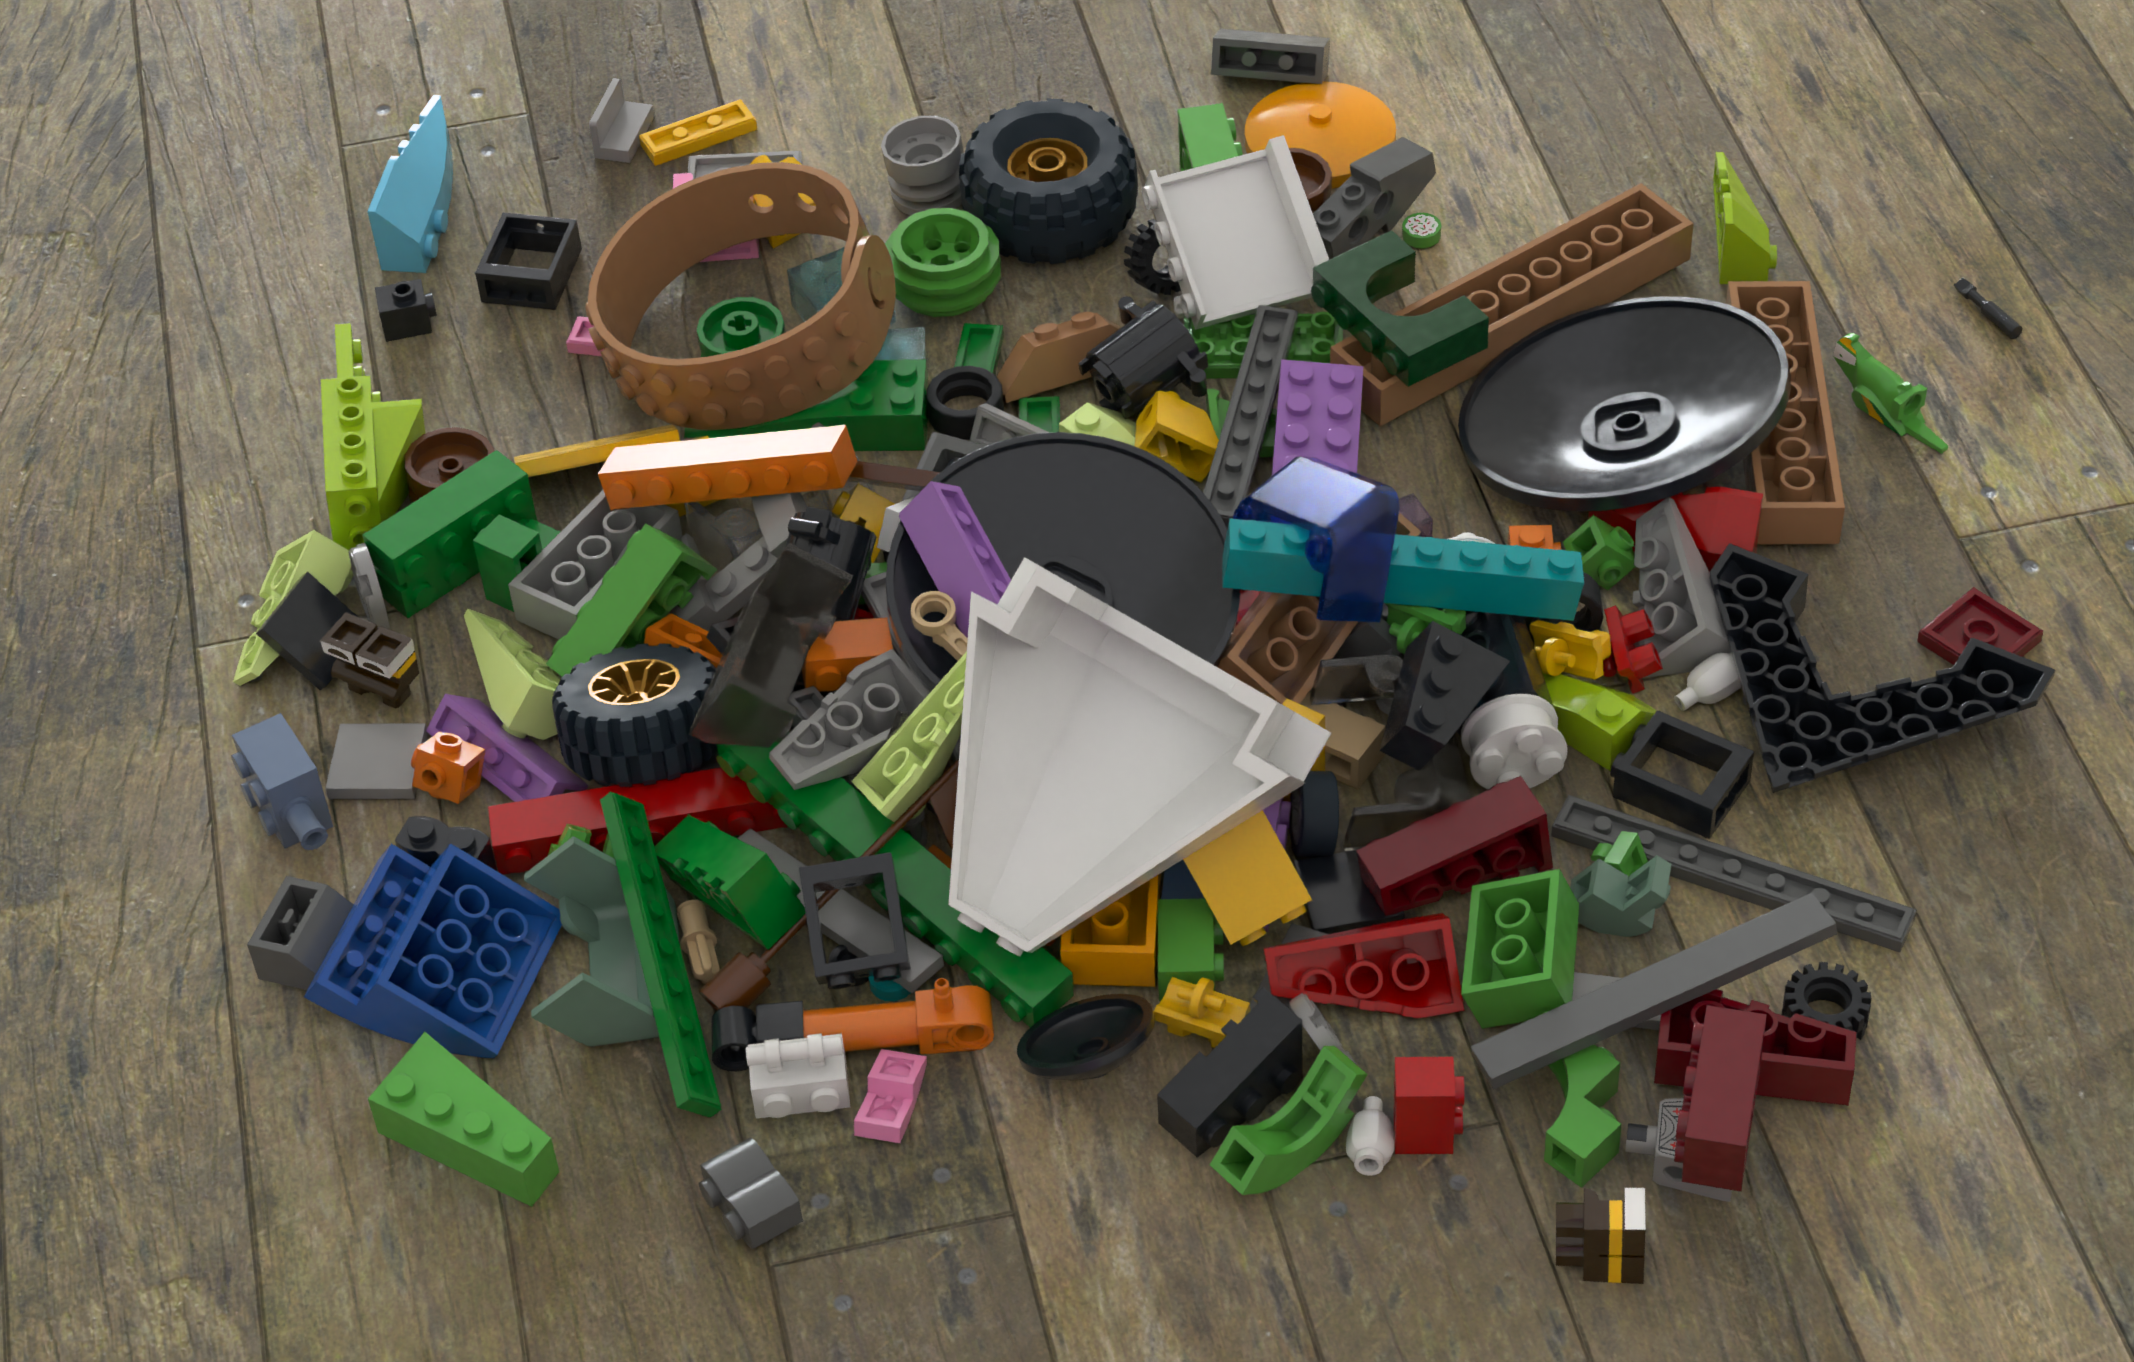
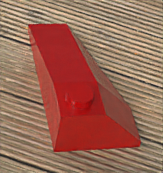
M1719 486L1706 487L1705 493L1683 495V493H1679L1670 497L1675 501L1709 573L1729 543L1753 553L1757 552L1763 493ZM1664 499L1628 508L1588 511V519L1594 515L1614 528L1620 526L1625 529L1634 541L1632 549L1635 552L1636 520Z
M1444 913L1396 920L1263 948L1270 992L1273 996L1293 999L1300 993H1306L1310 1001L1312 1000L1317 1003H1330L1355 1007L1361 1010L1381 1011L1412 1018H1424L1465 1011L1450 918Z

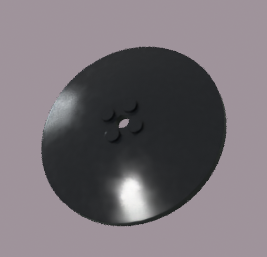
M1647 297L1617 301L1582 310L1533 331L1505 349L1479 374L1468 390L1459 413L1458 429L1463 452L1470 468L1484 484L1511 500L1534 507L1559 511H1605L1628 508L1665 499L1695 488L1732 468L1753 452L1774 430L1785 411L1791 391V375L1786 352L1773 330L1760 319L1739 308L1717 301L1691 297Z
M1036 433L1013 437L973 451L952 463L931 480L933 482L959 486L962 489L1011 580L1025 557L1212 665L1219 666L1234 633L1240 603V589L1222 588V556L1227 527L1214 505L1204 493L1183 473L1164 460L1130 444L1106 437L1083 433ZM900 520L892 539L887 559V609L892 630L901 651L920 679L933 690L958 661L944 647L934 643L933 637L924 635L912 623L911 605L915 598L922 593L938 591ZM929 612L923 616V619L927 622H938L945 615L941 612Z

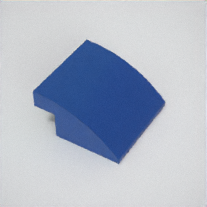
M391 843L374 866L308 987L304 998L355 1024L397 1040L415 1044L421 1035L426 1032L452 1054L495 1058L562 926L560 910L453 844H450L430 867Z

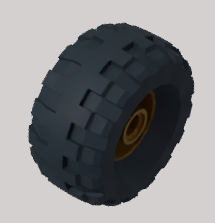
M1051 98L1040 102L1029 100L1017 103L1016 107L1006 110L1004 108L990 116L989 122H982L973 131L971 139L967 142L965 153L961 154L959 163L963 211L976 216L992 229L999 240V254L1005 257L1010 255L1017 257L1021 262L1035 264L1038 261L1060 264L1066 263V260L1078 257L1080 260L1093 255L1096 249L1101 246L1105 248L1118 238V233L1126 228L1129 219L1132 218L1136 209V197L1138 195L1137 165L1134 147L1130 139L1126 137L1123 129L1117 126L1115 120L1103 111L1096 112L1092 106L1078 101L1069 103L1063 102V99Z

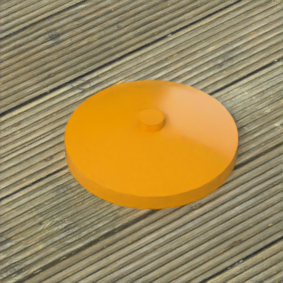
M1323 81L1322 84L1299 83L1269 94L1253 107L1245 123V149L1247 154L1266 148L1269 139L1284 135L1288 148H1300L1311 151L1328 162L1332 172V189L1339 188L1351 177V163L1396 141V123L1392 112L1385 103L1361 88Z

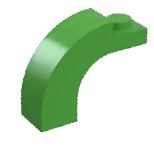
M1323 1046L1291 1099L1274 1115L1260 1123L1232 1126L1211 1161L1210 1166L1242 1195L1267 1192L1285 1184L1315 1162L1341 1134L1355 1114L1348 1106L1368 1074L1337 1047Z

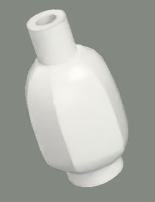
M1720 652L1713 654L1690 672L1687 678V688L1674 696L1675 703L1681 710L1685 711L1697 702L1703 704L1719 702L1741 688L1732 653Z
M1370 1096L1364 1100L1363 1110L1354 1116L1346 1138V1153L1354 1163L1355 1169L1367 1176L1379 1174L1383 1170V1167L1391 1159L1395 1145L1393 1124L1382 1112L1383 1102L1376 1096Z

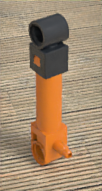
M939 978L934 982V989L915 991V1001L804 1010L803 1001L758 1004L756 1006V1013L743 1006H728L716 1011L712 1016V1061L714 1065L722 1070L733 1072L747 1070L749 1066L747 1065L746 1047L749 1044L764 1043V1040L778 1038L779 1041L807 1038V1035L822 1033V1036L842 1034L845 1052L916 1045L920 1047V1055L981 1050L987 1047L994 1037L992 1000L989 992L984 988L969 985L951 988L947 979Z

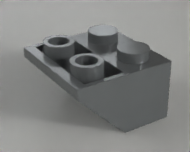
M286 876L247 944L258 979L307 990L354 904L327 884Z

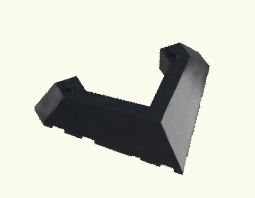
M1730 543L1710 571L1709 578L1772 793L2034 707L2038 704L2055 674V669L1971 637L1954 667L1936 671L1935 677L1912 682L1911 678L1908 677L1877 684L1875 691L1851 696L1850 691L1832 695L1827 682H1823L1816 668L1817 661L1806 637L1801 636L1796 625V621L1805 609L1809 574Z

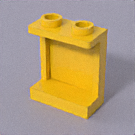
M1263 810L1183 859L1230 945L1239 941L1242 946L1256 941L1266 934L1264 926L1279 918L1282 924L1299 917L1307 911L1304 904L1312 900Z

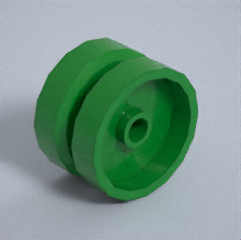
M736 297L715 304L708 308L699 318L696 329L701 357L741 350L786 333L780 310L772 303L755 297Z

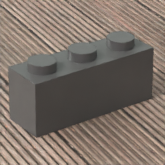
M1220 28L1213 37L1211 75L1322 84L1328 75L1330 38Z

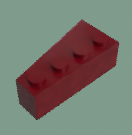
M1521 775L1507 782L1498 783L1488 791L1466 801L1456 802L1444 811L1424 820H1417L1398 832L1384 838L1375 839L1365 847L1356 850L1361 878L1385 916L1437 902L1445 891L1453 889L1461 894L1471 892L1472 886L1478 885L1480 881L1499 877L1500 880L1519 877V870L1535 866L1538 872L1553 868L1547 814Z
M1715 989L1666 1011L1660 1016L1654 1083L1684 1087L1686 1069L1690 1064V1047L1694 1022L1704 1024L1706 1007L1709 1005L1767 1015L1756 1095L1849 1106L1855 1071L1857 1034L1855 1031L1796 1013L1789 1018L1774 1013L1769 1009L1770 1005L1751 1000L1750 1005L1725 998L1723 997V991Z

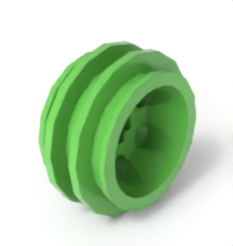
M932 208L915 213L901 222L885 243L894 269L895 298L916 313L932 317L955 316L971 311L985 301L1001 279L999 240L989 226L967 211L954 208Z

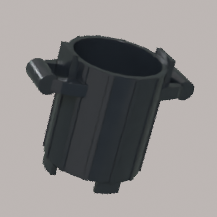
M1122 297L1118 302L1121 322L1125 325L1087 352L1086 358L1079 362L1080 373L1084 375L1090 371L1097 389L1104 397L1099 401V404L1102 407L1120 411L1123 413L1124 419L1128 417L1133 418L1143 411L1157 391H1170L1179 383H1183L1192 390V394L1196 397L1205 396L1207 391L1206 373L1204 371L1208 368L1207 354L1199 352V348L1188 329L1176 315L1164 305L1156 304L1154 300L1141 309L1134 303L1131 297Z
M807 506L806 512L795 513L788 523L789 536L770 599L772 605L770 616L782 621L783 614L792 615L793 620L803 624L854 620L866 573L871 567V556L877 538L874 532L860 525L832 517V511Z

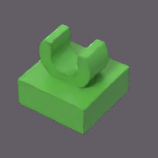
M1621 831L1613 845L1599 843L1590 856L1592 861L1601 859L1628 876L1648 862L1638 833Z

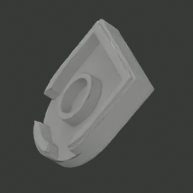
M365 543L358 544L356 547L351 548L348 553L356 589L367 620L377 624L378 628L382 626L390 629L382 592L369 551Z

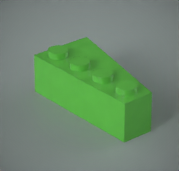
M426 1032L421 1035L368 1098L379 1134L531 1207L560 1172L551 1137Z

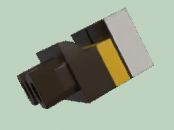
M345 612L320 640L324 653L336 657L332 666V677L347 682L350 691L360 695L372 692L382 696L383 703L395 709L399 708L411 695L409 685L419 674L412 638L382 626L378 628L377 624Z
M1584 1188V1203L1556 1202V1266H1583V1281L1644 1284L1645 1188H1625L1624 1200H1599L1595 1191Z

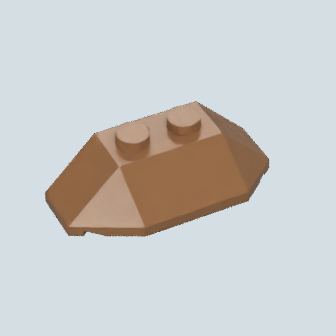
M1093 312L1075 314L1071 317L1070 321L1061 324L1046 323L1035 327L1034 332L1022 335L1015 343L996 376L1002 384L1003 400L1006 403L1092 377L1090 371L1084 375L1080 373L1079 362L1086 358L1087 352L1122 327Z

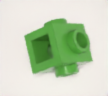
M1594 515L1563 541L1566 551L1581 552L1583 572L1589 574L1599 586L1606 590L1613 587L1636 567L1634 566L1635 554L1632 549L1634 541L1629 533L1620 526L1614 528Z

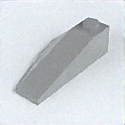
M1668 497L1636 520L1634 566L1638 567L1640 572L1639 590L1633 591V605L1638 607V611L1642 609L1646 611L1652 621L1655 635L1636 642L1635 647L1637 648L1652 642L1659 653L1663 667L1662 670L1646 677L1691 672L1697 665L1713 654L1720 652L1731 653L1709 578L1708 568L1675 501Z

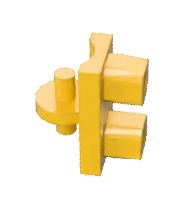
M1536 620L1530 624V632L1535 641L1534 649L1544 674L1558 676L1562 672L1594 680L1604 675L1603 660L1611 655L1610 635L1608 632L1600 630L1587 632L1576 629L1573 624L1566 622L1553 624Z
M1172 977L1163 999L1156 1005L1153 1012L1155 1021L1166 1024L1169 1033L1181 1037L1194 1033L1208 1038L1211 1047L1215 1048L1226 1037L1221 1029L1230 1019L1239 1024L1250 1012V1003L1214 991L1213 980L1202 977L1195 985Z

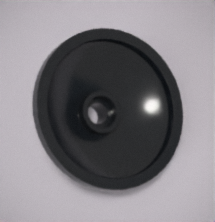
M1107 994L1083 999L1048 1014L1032 1025L1021 1037L1017 1046V1055L1022 1067L1026 1071L1045 1079L1078 1081L1099 1078L1122 1065L1144 1045L1154 1028L1155 1015L1151 1004L1146 999L1132 994Z

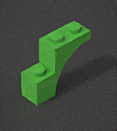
M1594 1044L1548 1065L1560 1083L1565 1098V1105L1557 1120L1546 1131L1544 1161L1581 1188L1619 1153L1622 1125L1610 1111L1602 1108L1618 1092L1620 1062L1615 1059L1610 1051L1603 1047H1597Z

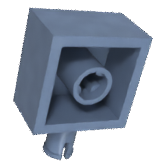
M281 713L233 734L232 737L237 753L231 755V758L241 779H246L245 783L240 784L242 793L250 808L256 806L260 808L261 811L258 812V817L267 835L276 834L285 849L299 842L306 850H314L322 846L328 838L326 830L333 827L318 771Z

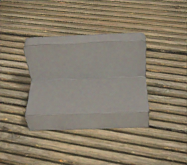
M612 79L589 122L595 158L630 163L640 145L639 135L647 132L655 115L653 105L625 101L621 79Z

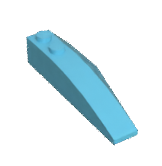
M438 95L432 96L419 115V125L413 124L410 128V141L402 140L399 144L398 153L400 156H391L388 160L367 211L380 267L383 271L426 273L431 258L437 256L440 235L447 230V213L451 201L453 162L441 96Z

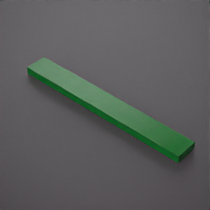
M609 792L600 799L676 1106L677 1108L711 1118L722 1110L644 805L617 793Z

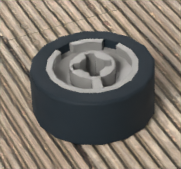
M1310 771L1304 780L1305 784L1292 791L1290 795V834L1293 852L1297 857L1332 856L1336 849L1339 829V796L1336 777L1332 771Z

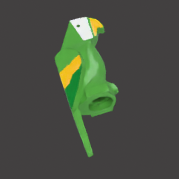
M1849 333L1836 342L1833 357L1852 383L1853 392L1851 394L1856 407L1900 436L1909 434L1939 453L1948 450V445L1924 424L1925 420L1920 409L1925 405L1927 388L1922 384L1912 386L1911 383L1904 382L1900 375L1876 360L1858 341L1860 337L1857 334Z

